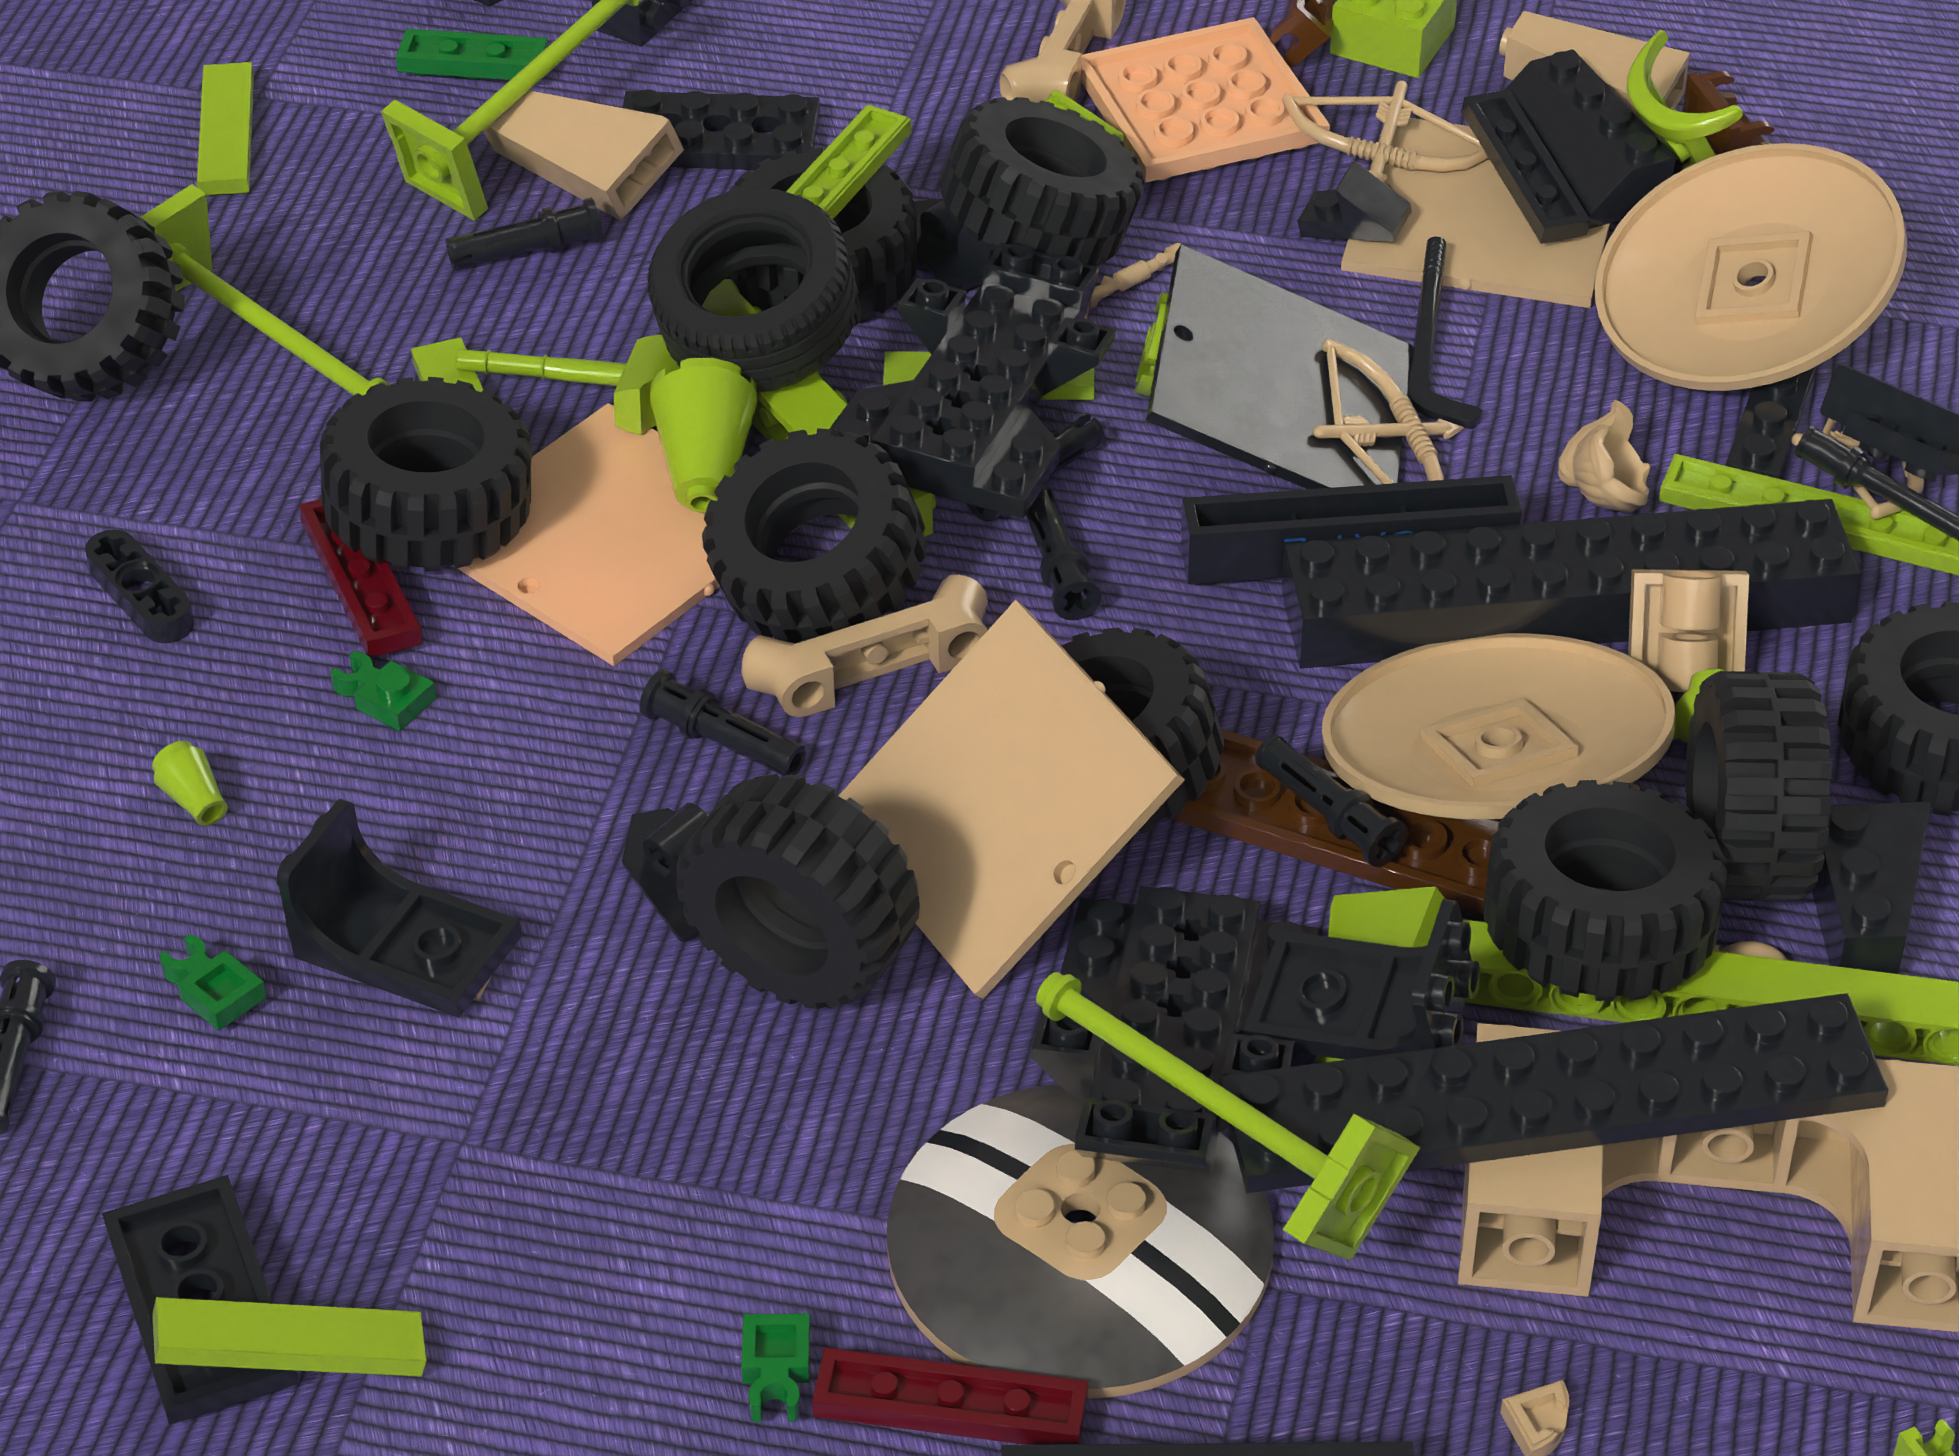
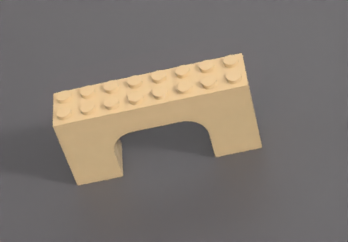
M1477 1023L1475 1043L1559 1032L1560 1030ZM1876 1059L1889 1089L1885 1107L1467 1163L1464 1165L1458 1284L1589 1297L1601 1221L1602 1198L1612 1190L1629 1183L1657 1181L1775 1192L1801 1196L1818 1203L1830 1211L1844 1227L1851 1249L1853 1322L1959 1332V1065L1949 1066L1905 1062L1894 1059Z

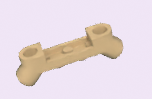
M1060 0L1066 7V10L1061 9L1058 12L1054 30L1050 36H1044L1042 39L1038 57L1007 65L1002 70L1000 75L1001 97H1005L1007 100L1023 97L1029 98L1031 102L1039 103L1041 100L1044 101L1049 98V93L1058 90L1076 102L1081 93V55L1093 36L1112 39L1122 20L1126 0Z
M950 575L942 581L932 601L794 644L759 635L751 640L745 649L741 669L743 681L749 690L776 696L783 710L790 716L803 717L834 708V690L917 663L930 660L939 674L952 670L988 631L981 620L988 604L986 592L973 578L963 575Z

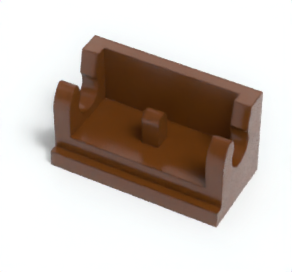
M1289 0L1287 16L1272 29L1270 42L1275 43L1283 35L1292 34L1290 47L1285 52L1283 58L1292 68L1331 37L1332 11L1335 0Z
M1716 71L1699 75L1697 72L1689 73L1687 75L1682 112L1708 113L1737 105L1736 96L1732 92L1719 93L1716 89L1719 85L1733 83L1735 81L1734 77L1727 71ZM1743 112L1742 118L1733 125L1705 137L1715 155L1749 146L1773 144L1772 142H1767L1762 134L1768 135L1774 132L1775 129L1767 121L1751 122Z

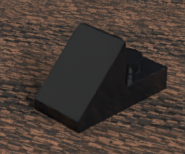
M1352 162L1336 190H1316L1297 222L1301 237L1394 242L1411 214L1412 209L1410 203L1360 164Z

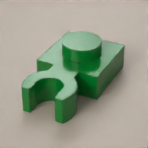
M353 651L349 655L351 669L354 673H344L336 668L330 671L332 686L336 693L345 697H355L357 710L398 731L403 730L437 699L435 683L391 660L379 670L373 667L371 658L362 652Z
M189 934L184 938L189 958L177 960L165 951L159 955L163 975L171 983L177 984L180 1000L218 1031L267 998L263 980L226 950L212 959L208 958L205 944L197 936Z
M809 1313L743 1314L741 1371L742 1383L752 1384L748 1394L751 1419L753 1422H761L763 1406L771 1400H780L787 1405L788 1422H796L800 1415V1394L796 1383H809L810 1315Z

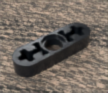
M106 530L95 534L88 540L85 552L91 576L150 640L158 643H172L189 635L193 629L194 621L188 596L129 533L121 530ZM122 559L123 564L118 566L116 560ZM139 581L153 583L150 587L143 590L130 591L126 589L128 585ZM161 605L162 612L157 613L156 608Z

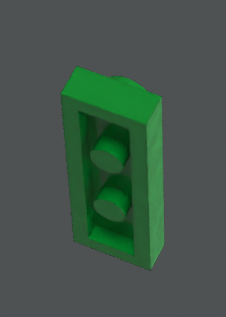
M406 28L396 54L397 70L400 73H415L420 76L445 75L460 76L467 79L490 78L511 80L548 47V38Z

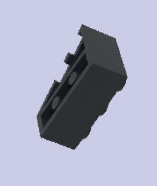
M1931 802L1831 805V814L1828 817V842L1824 847L1823 853L1824 863L1822 871L1818 872V882L1815 888L1811 889L1830 966L1893 974L1899 973Z

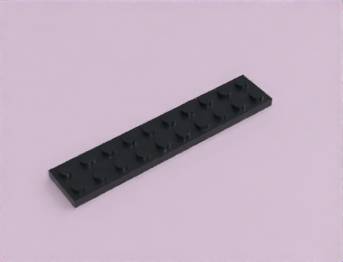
M1848 993L1438 1047L1436 1049L1431 1048L1220 1076V1086L1327 1156L1353 1114H1357L1402 1135L1420 1147L1406 1172L1885 1107L1889 1091ZM1228 1123L1246 1193L1305 1186L1313 1183L1314 1179Z

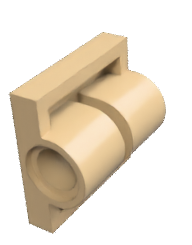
M1632 569L1628 655L1653 670L1663 680L1668 689L1675 692H1686L1691 676L1701 670L1714 668L1724 671L1745 672L1749 574L1746 571Z

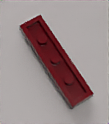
M321 499L299 504L303 527L365 653L371 658L421 645V627L388 562L383 560L378 564L366 559L361 549L354 552L346 546L326 522Z
M825 1347L812 1399L813 1417L1024 1445L1080 1444L1088 1400V1381Z

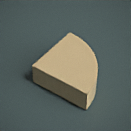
M1563 1380L1502 1399L1500 1414L1524 1456H1548L1563 1439L1567 1427L1570 1401Z

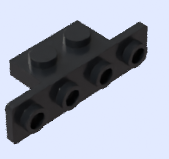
M1838 365L1821 405L1820 413L1844 424L1843 435L1859 441L1858 446L1867 450L1869 456L1888 460L1891 455L1907 462L1904 470L1917 477L1936 481L1938 475L1959 474V413L1847 365Z

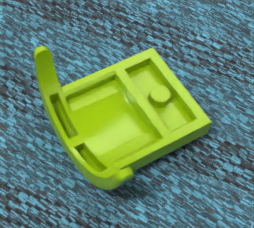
M1659 30L1644 45L1632 63L1627 76V92L1643 123L1654 135H1660L1657 138L1676 157L1675 161L1678 159L1683 164L1680 167L1682 171L1693 164L1716 156L1705 136L1733 125L1742 118L1743 111L1738 105H1732L1708 113H1684L1668 108L1651 79V71L1656 57L1668 40L1667 33Z

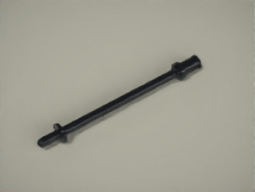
M1813 425L1803 434L1796 447L1795 455L1834 476L1835 484L1844 489H1847L1849 486L1861 485L1959 541V516L1872 467L1870 459L1867 457V450L1859 446L1850 448L1819 431Z

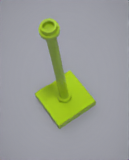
M600 0L453 131L394 99L381 111V114L396 150L405 182L474 221L477 220L488 210V206L468 144L624 5L637 6L643 0Z
M193 184L189 185L141 216V218L155 228V234L164 238L173 250L172 257L168 260L180 266L183 278L181 284L175 285V291H179L183 287L186 288L190 284L195 285L353 396L357 393L363 396L371 386L384 383L386 386L390 385L382 378H374L371 381L367 380L211 272L212 258L207 195Z
M1054 972L1043 981L1036 995V1003L1042 1007L1045 1016L1053 1021L1061 1020L1065 1016L1069 1017L1314 1179L1313 1183L1308 1187L1283 1230L1303 1244L1350 1261L1353 1259L1419 1151V1146L1392 1130L1357 1114H1353L1327 1156L1080 994L1081 982L1071 974L1062 975L1059 972Z

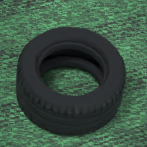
M749 188L729 191L709 198L681 216L665 233L652 255V261L647 274L648 295L667 350L679 367L680 361L689 358L720 359L741 368V376L749 382L752 377L756 383L757 393L778 390L798 383L820 370L842 348L854 327L855 318L858 314L857 308L859 307L858 288L841 231L826 211H823L821 207L801 196L778 189ZM781 265L797 269L805 275L798 289L781 304L757 314L727 317L711 313L702 306L710 291L723 280L751 267Z

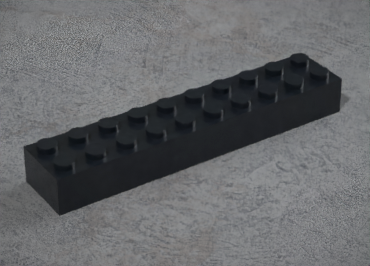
M1824 499L1284 543L1282 597L1299 667L1302 669L1380 662L1399 653L1428 644L1505 633L1554 635L1596 644L1629 641L1632 569L1746 571L1749 574L1747 631L1852 623L1861 572L1833 500Z

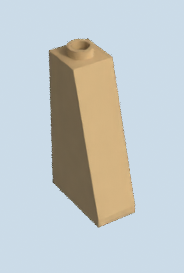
M1527 11L1522 12L1513 28L1507 27L1505 29L1499 48V54L1505 56L1504 77L1513 81L1530 61L1553 55L1556 52L1574 49L1640 119L1627 92V76L1636 56L1647 43L1646 41ZM1664 46L1653 64L1651 79L1667 107L1675 110L1685 93L1690 53Z
M531 90L525 93L483 131L493 150L582 200L592 197L598 209L620 221L625 218L684 150L670 120L661 115Z

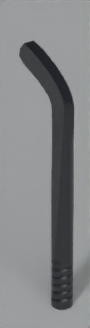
M1434 236L1429 238L1426 243L1408 382V397L1417 412L1437 421L1442 419L1464 428L1473 429L1481 422V409L1473 405L1447 399L1430 389L1447 248L1445 239Z

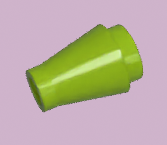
M177 741L164 747L155 756L152 762L154 783L192 815L198 825H212L226 814L228 805L221 796L208 759L202 748L193 746L188 741Z

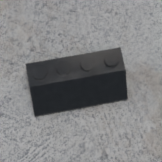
M1574 49L1556 52L1553 55L1530 61L1505 88V90L1509 89L1589 216L1591 220L1589 229L1622 220L1645 195L1673 176L1676 157Z

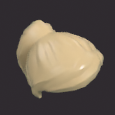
M1614 400L1611 403V410L1608 414L1583 426L1567 442L1558 463V476L1562 483L1578 487L1580 492L1594 505L1606 510L1620 511L1624 514L1639 509L1640 506L1646 505L1649 494L1646 481L1651 467L1648 463H1643L1640 460V457L1628 441L1633 428V415L1627 406L1618 400Z

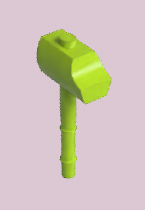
M652 335L637 339L627 363L548 357L546 354L540 357L491 352L490 349L487 351L459 349L456 356L457 370L485 372L486 375L498 373L540 377L542 380L549 378L569 382L617 386L614 391L615 426L639 435L656 426L650 404V386L655 376L665 367L666 374L680 369L677 362L670 356L662 335Z

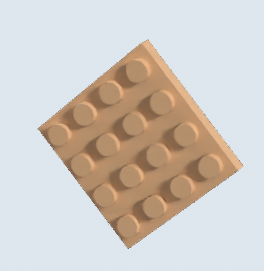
M1254 17L1081 55V83L1106 122L1123 133L1125 149L1132 150L1137 157L1145 183L1165 180L1172 176L1194 171L1209 170L1220 165L1242 160L1257 159L1264 155L1286 150L1301 149L1318 143L1298 128L1283 103L1285 93H1290L1292 97H1310L1273 43L1270 42V39ZM1297 105L1305 117L1321 128L1330 130V124L1316 105Z

